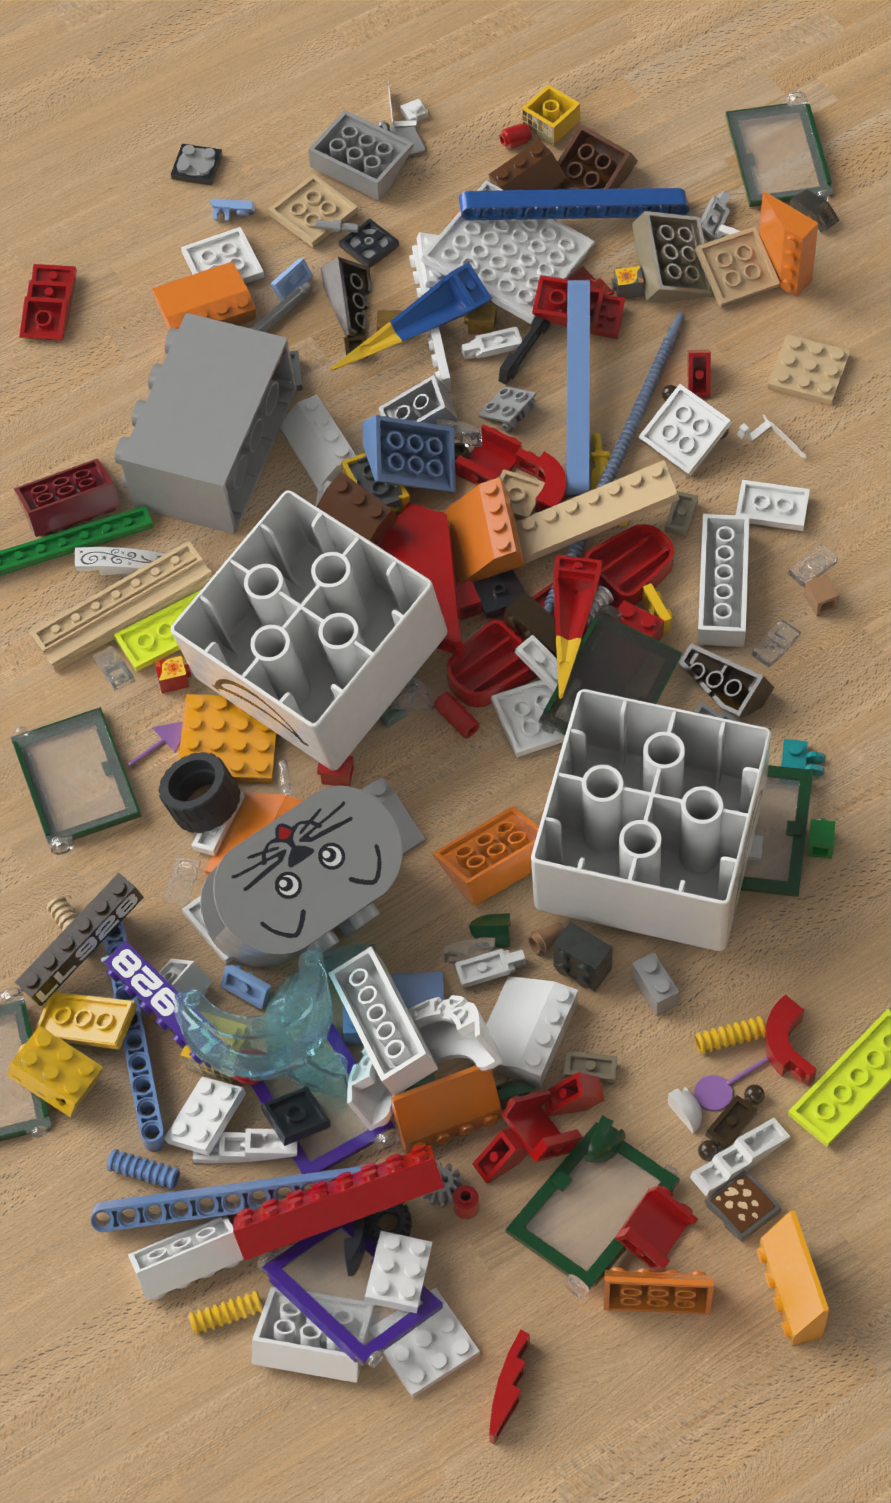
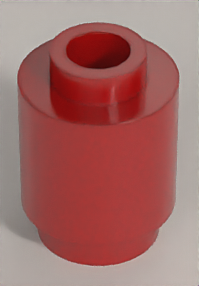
M520 123L502 129L499 138L502 146L512 149L527 144L528 141L532 140V132L528 124L523 125Z
M464 1185L458 1187L452 1197L454 1213L461 1219H471L479 1211L478 1192L471 1186Z

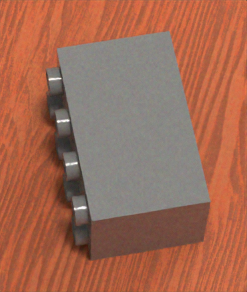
M186 313L179 329L172 327L168 331L165 340V353L167 354L163 365L154 364L150 371L148 387L151 392L146 401L138 400L132 413L133 432L130 438L122 437L119 440L115 451V462L122 465L124 471L122 485L124 488L129 489L134 508L146 506L148 512L235 534L297 390L288 339Z

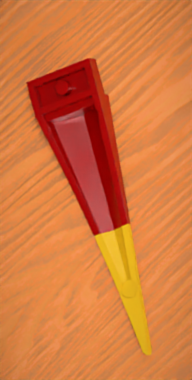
M556 555L553 592L560 699L563 698L599 588L602 560Z

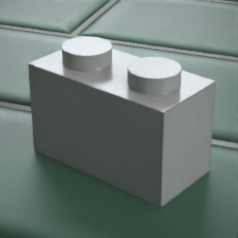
M651 953L632 963V978L656 1016L678 1006L679 991L655 953Z

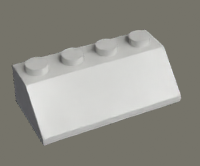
M317 394L298 402L284 418L280 430L318 490L326 481L332 482L342 472L341 461L356 456Z
M226 1215L217 1216L128 1254L147 1301L150 1299H160L171 1290L176 1288L183 1289L189 1286L192 1281L199 1278H209L216 1271L225 1267H234L241 1260H244L233 1233V1226Z

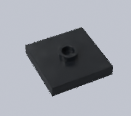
M514 570L473 583L481 600L482 611L487 619L505 613L506 608L526 592Z
M308 1086L261 1104L262 1112L284 1146L331 1128V1121Z

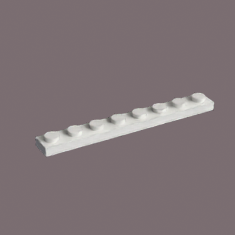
M418 245L412 246L413 255H409L411 268L416 269L413 272L415 285L419 284L420 288H416L417 296L420 298L430 287H424ZM437 327L425 333L431 336L427 340L429 350H434L431 359L433 368H438L435 376L447 387L448 392H451L449 370L440 330Z

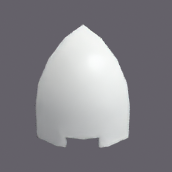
M684 1087L682 1092L678 1088L668 1094L669 1107L694 1134L700 1128L703 1120L700 1104L687 1087Z

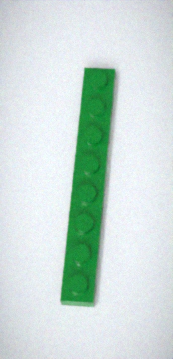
M146 506L139 507L1 550L0 576L75 553V548L94 547L152 529L154 527Z

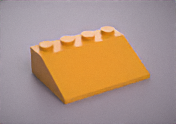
M793 1210L761 1237L760 1246L757 1248L760 1264H765L767 1270L765 1273L767 1286L769 1289L773 1288L775 1297H773L775 1310L777 1313L781 1312L784 1321L781 1322L784 1337H789L792 1346L823 1338L829 1308L795 1210Z

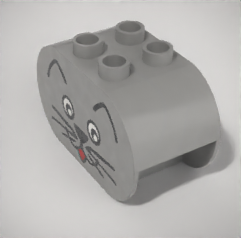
M331 786L316 792L232 848L222 858L219 865L211 871L204 882L200 898L202 920L208 935L225 955L243 965L258 968L275 967L287 963L298 954L306 965L339 942L333 930L339 927L347 938L380 914L373 902L382 896L394 883L402 862V840L396 822L377 799L357 788Z

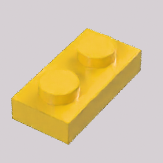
M652 583L643 586L642 601L649 613L664 620V634L670 632L673 616L670 609L665 608L661 593L654 589Z

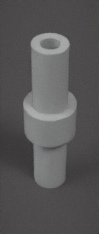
M334 219L333 222L316 220L315 228L332 230L334 233H341L342 231L358 233L359 224L343 223L342 220Z

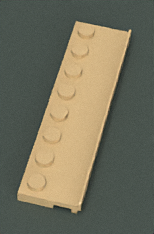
M665 460L517 521L516 527L525 564L680 500Z
M188 541L30 633L54 671L58 672L114 640L115 633L202 589L214 575L203 562V559L191 542Z

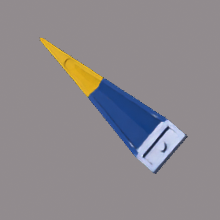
M467 262L451 271L394 319L333 365L330 371L337 370L468 315L490 302L492 297L471 264Z

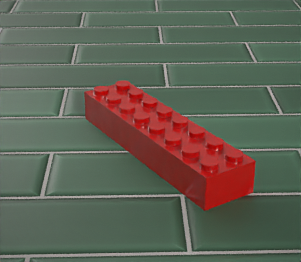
M418 1145L405 1155H391L383 1163L377 1165L376 1163H369L361 1167V1171L353 1174L351 1172H344L331 1182L320 1181L311 1186L312 1189L303 1192L295 1190L287 1194V1198L279 1201L271 1199L264 1202L260 1208L254 1210L246 1208L239 1211L237 1216L234 1217L233 1233L244 1261L445 1188L442 1173L432 1146Z

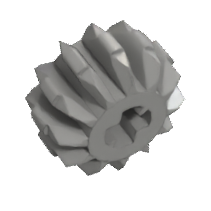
M439 1161L438 1165L445 1188L422 1197L423 1199L430 1198L429 1201L432 1206L437 1201H440V1206L443 1208L446 1200L453 1204V1193L458 1187L463 1186V1180L459 1178L460 1172L458 1169L452 1171L450 1163L444 1168Z

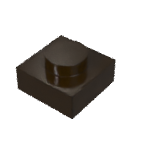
M366 335L345 337L346 355L366 341Z

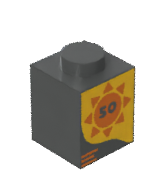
M640 266L614 269V278H611L612 291H616L617 297L627 299L644 296V280Z

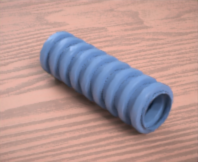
M114 1149L110 1153L107 1161V1169L110 1172L114 1170L117 1174L122 1172L123 1176L130 1175L134 1179L138 1177L140 1181L145 1179L147 1183L153 1181V1185L160 1184L164 1188L168 1186L170 1190L176 1187L180 1177L178 1167L164 1166L162 1162L157 1164L155 1160L149 1162L148 1158L142 1160L141 1156L134 1157V1154L131 1153L127 1155L125 1151L119 1153L118 1149Z

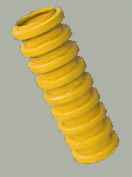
M757 1016L755 1020L749 1018L748 1022L742 1020L740 1024L734 1022L733 1026L727 1024L725 1028L723 1026L718 1027V1030L712 1028L711 1032L707 1030L703 1031V1034L697 1032L695 1036L696 1046L699 1053L703 1055L706 1054V1051L709 1053L713 1052V1049L718 1051L721 1050V1047L728 1048L730 1044L731 1046H736V1043L743 1044L745 1040L746 1042H751L752 1038L754 1040H758L760 1036L765 1038L766 1025L763 1018Z
M254 1290L251 1295L245 1293V1297L237 1296L236 1300L231 1298L227 1303L222 1301L221 1305L217 1306V1304H214L213 1308L210 1309L205 1307L204 1311L199 1309L196 1314L190 1312L188 1317L194 1334L196 1336L200 1335L199 1332L201 1331L206 1333L209 1328L215 1330V1326L223 1327L224 1323L229 1325L232 1320L238 1322L239 1318L243 1317V1319H246L247 1315L250 1314L255 1316V1312L258 1311L261 1314L263 1305L259 1293Z

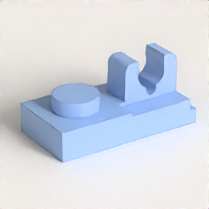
M210 199V204L213 207V219L215 221H218V215L221 211L225 213V221H230L231 211L236 212L238 216H249V213H255L253 201Z
M304 258L297 259L270 285L278 299L282 301L298 286H302L311 279L313 274Z
M227 965L220 987L261 1010L267 1006L272 986L253 976L252 972L246 973L241 970L242 967L240 965Z

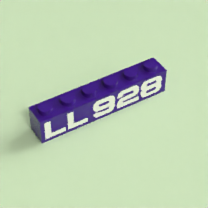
M127 941L121 944L104 961L109 968L106 973L116 983L120 980L125 985L122 989L132 999L137 996L142 1001L139 1006L149 1016L154 1013L158 1017L156 1023L165 1032L170 1029L175 1034L172 1037L173 1040L182 1049L187 1046L192 1051L189 1055L199 1066L204 1063L210 1069L231 1048L228 1041Z

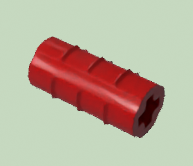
M448 691L438 696L435 700L434 708L465 739L470 738L478 731L480 723Z

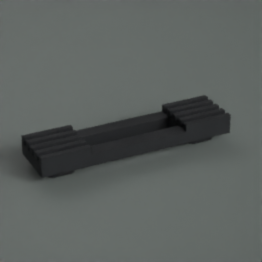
M538 316L533 319L531 329L514 354L510 353L501 365L499 382L506 385L511 377L514 379L518 373L519 365L541 333H546L550 326V321Z

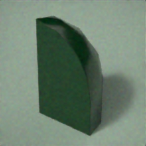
M510 913L484 915L477 917L469 924L471 935L477 942L489 947H510Z
M519 1080L507 1081L496 1085L501 1110H505L507 1107L506 1103L512 1097L517 1095L521 1097L536 1091L527 1082Z
M603 1115L591 1138L586 1155L587 1162L600 1163L608 1161L617 1154L625 1140L624 1130L618 1131L612 1126L614 1121Z

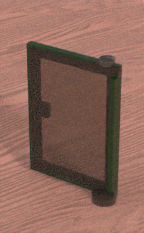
M602 605L580 643L563 698H559V688L557 685L539 719V723L542 724L541 728L550 734L557 731L566 735L577 694L583 689L657 704L683 653L621 623L622 614L620 611L610 605Z

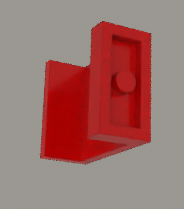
M483 424L481 427L482 438L470 452L469 459L459 455L455 461V473L457 476L475 485L500 477L503 469L511 471L516 465L515 454L520 448L522 449V442L515 437H509L501 433L496 428Z
M549 1090L533 1091L521 1097L518 1095L514 1096L506 1103L507 1107L501 1114L535 1163L569 1154L583 1138L578 1129L560 1133L541 1106L551 1094Z
M655 1186L647 1190L615 1236V1239L651 1270H663L670 1262L666 1256L687 1225L695 1224L698 1218L692 1214L693 1211L689 1206L679 1203L674 1199L673 1193L663 1186Z

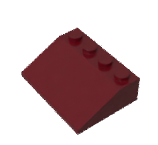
M98 458L14 488L22 510L36 537L47 536L52 531L60 528H69L79 521L91 520L94 516L101 513L113 512L121 506L114 482Z

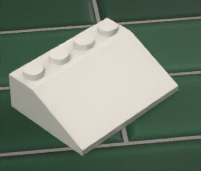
M508 976L486 1024L502 1057V1063L492 1069V1071L515 1080L527 1082L541 1089L578 1005V990L554 981ZM470 1060V1063L476 1065L474 1061Z
M270 1288L252 1339L251 1364L357 1383L362 1362L359 1360L355 1363L277 1288ZM308 1293L363 1345L367 1344L374 1313V1304Z

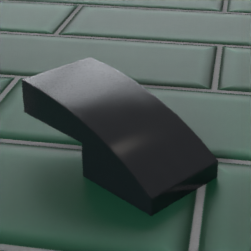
M364 1217L353 1221L354 1238L344 1239L348 1277L355 1275L365 1253L367 1231Z

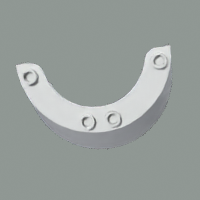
M452 995L446 1000L436 997L408 1009L436 1065L454 1058H467L474 1061L480 1070L486 1071L492 1070L502 1063L501 1054L479 1010L474 1003L468 1002L465 997ZM364 1047L361 1051L364 1055L359 1065H353L349 1076L347 1104L371 1131L389 1122L393 1113L391 1100L393 1094L381 1081Z

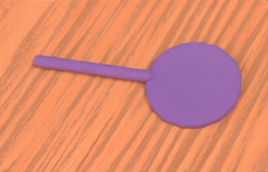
M764 1058L728 1081L717 1075H709L702 1078L695 1087V1098L700 1106L706 1110L719 1111L725 1109L733 1097L731 1085L768 1063L769 1058Z

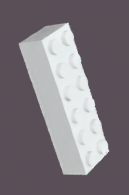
M703 514L697 645L744 647L746 634L749 516Z
M369 947L328 973L381 1081L393 1096L401 1093L438 1069L390 973L372 947Z

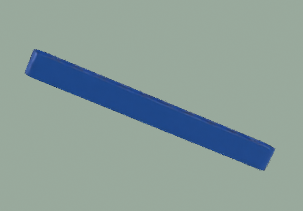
M682 188L466 191L459 196L461 216L465 220L638 218L644 211L686 215L689 212L686 192Z

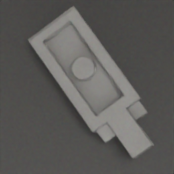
M726 190L711 198L700 220L703 236L708 242L717 239L718 229L721 224L724 225L730 212L726 204L731 195Z

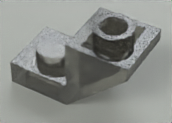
M808 189L802 190L790 200L794 209L806 216L810 215L814 221L819 223L818 230L820 233L826 232L839 221L829 202Z

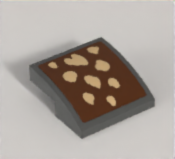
M745 1170L705 1200L707 1208L724 1222L725 1228L741 1242L782 1211L770 1194Z

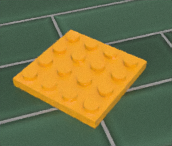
M186 694L178 760L192 753H212L223 761L236 782L273 783L277 733L221 695Z

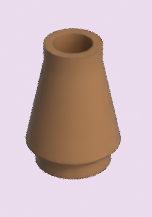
M556 922L553 925L532 931L531 935L528 936V943L531 949L537 954L540 952L545 953L564 931L563 925L560 922Z

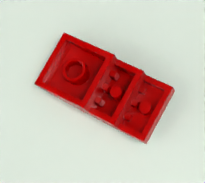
M33 264L32 279L29 280L27 297L25 296L20 338L63 341L77 275L76 266Z
M540 275L532 314L567 327L569 279ZM590 288V334L618 339L625 306L624 297L604 295L603 289Z

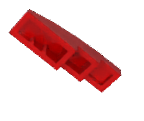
M521 1329L507 1354L498 1378L489 1428V1441L492 1444H495L522 1399L521 1390L517 1388V1385L526 1372V1362L521 1360L530 1344V1334Z

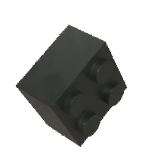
M570 922L554 943V967L561 975H568L575 979L581 987L596 991L612 970L613 947Z

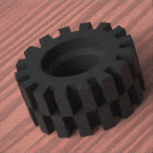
M401 1203L364 1217L367 1235L376 1241L377 1244L381 1231L403 1236H410L411 1213L406 1204L403 1205ZM385 1214L394 1215L398 1219L397 1226L390 1231L382 1230L378 1226V1220L381 1216Z

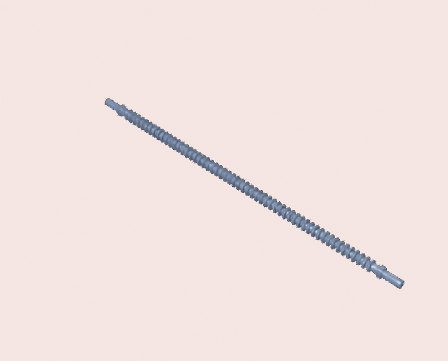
M682 312L677 313L672 326L667 330L668 334L661 343L657 356L644 380L634 407L631 409L632 412H630L621 436H619L616 442V446L612 451L608 465H606L597 488L613 482L616 474L619 472L618 469H620L629 445L632 443L642 416L645 413L644 411L647 410L663 369H665L672 350L676 345L675 340L680 335L679 330L685 319V314ZM586 538L570 545V549L565 556L580 558V553L583 552L588 539ZM553 585L549 595L546 597L547 600L544 602V609L551 615L554 612Z

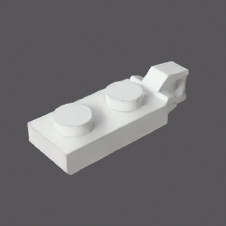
M518 327L475 336L471 343L462 344V355L464 359H472L514 351L523 340Z
M499 949L456 962L455 968L463 989L515 972V968L526 965V959L523 950L509 953V950L503 951V949Z

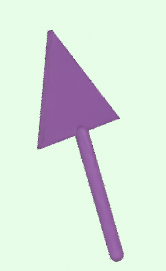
M183 721L152 727L162 739L129 762L128 766L132 767L164 743L176 752L181 742Z

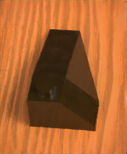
M337 257L321 267L324 290L345 336H364L367 326L365 314L366 309L370 305V302L367 301L368 294L372 291L370 268Z
M690 643L679 661V664L723 710L740 718L761 709L775 688L763 675Z

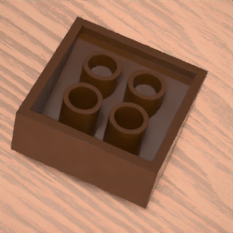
M580 125L557 161L567 177V181L561 184L560 187L565 190L617 189L628 178L638 160L628 150Z
M342 472L327 487L317 505V508L375 545L380 542L398 520L391 508Z

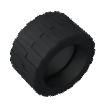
M207 752L192 753L174 762L166 770L159 786V797L180 828L191 833L209 832L220 827L232 817L240 802L241 793L235 779L219 757ZM212 784L211 788L204 795L187 801L197 789Z

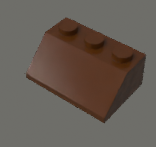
M540 139L488 174L490 183L502 190H554L567 181V177L553 153Z

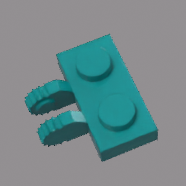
M784 739L782 767L813 770V776L816 777L824 775L825 769L823 766L815 765V763L821 764L825 762L826 755L815 751L807 753L808 741ZM782 778L779 780V785L799 787L800 780Z

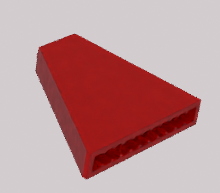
M408 502L398 516V520L389 529L378 547L432 582L448 630L446 637L436 649L463 657L464 645L453 540L448 516L441 511H434L422 505Z

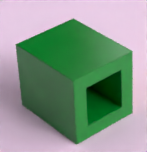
M825 818L811 819L808 857L832 859L835 821H829Z

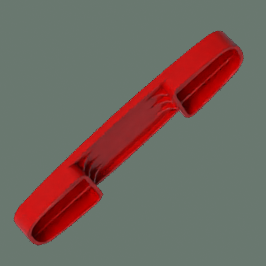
M648 524L634 525L607 539L586 553L585 558L602 560L599 586L607 588L613 596V601L599 615L610 620L623 600L637 605L642 600L643 586L652 583L655 589L672 571L674 565V546L661 530ZM553 583L532 597L543 608ZM504 619L501 621L493 620L483 626L463 644V657L453 654L448 660L446 666L447 681L451 692L467 706L475 708L486 707L492 704L491 696L526 685L536 679L538 676L515 653L516 648L524 642L522 635L516 630H511ZM589 626L585 628L583 637L586 634Z

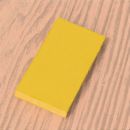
M54 992L47 1000L34 1032L41 1026L66 1043L120 1050L138 1005L135 1001Z

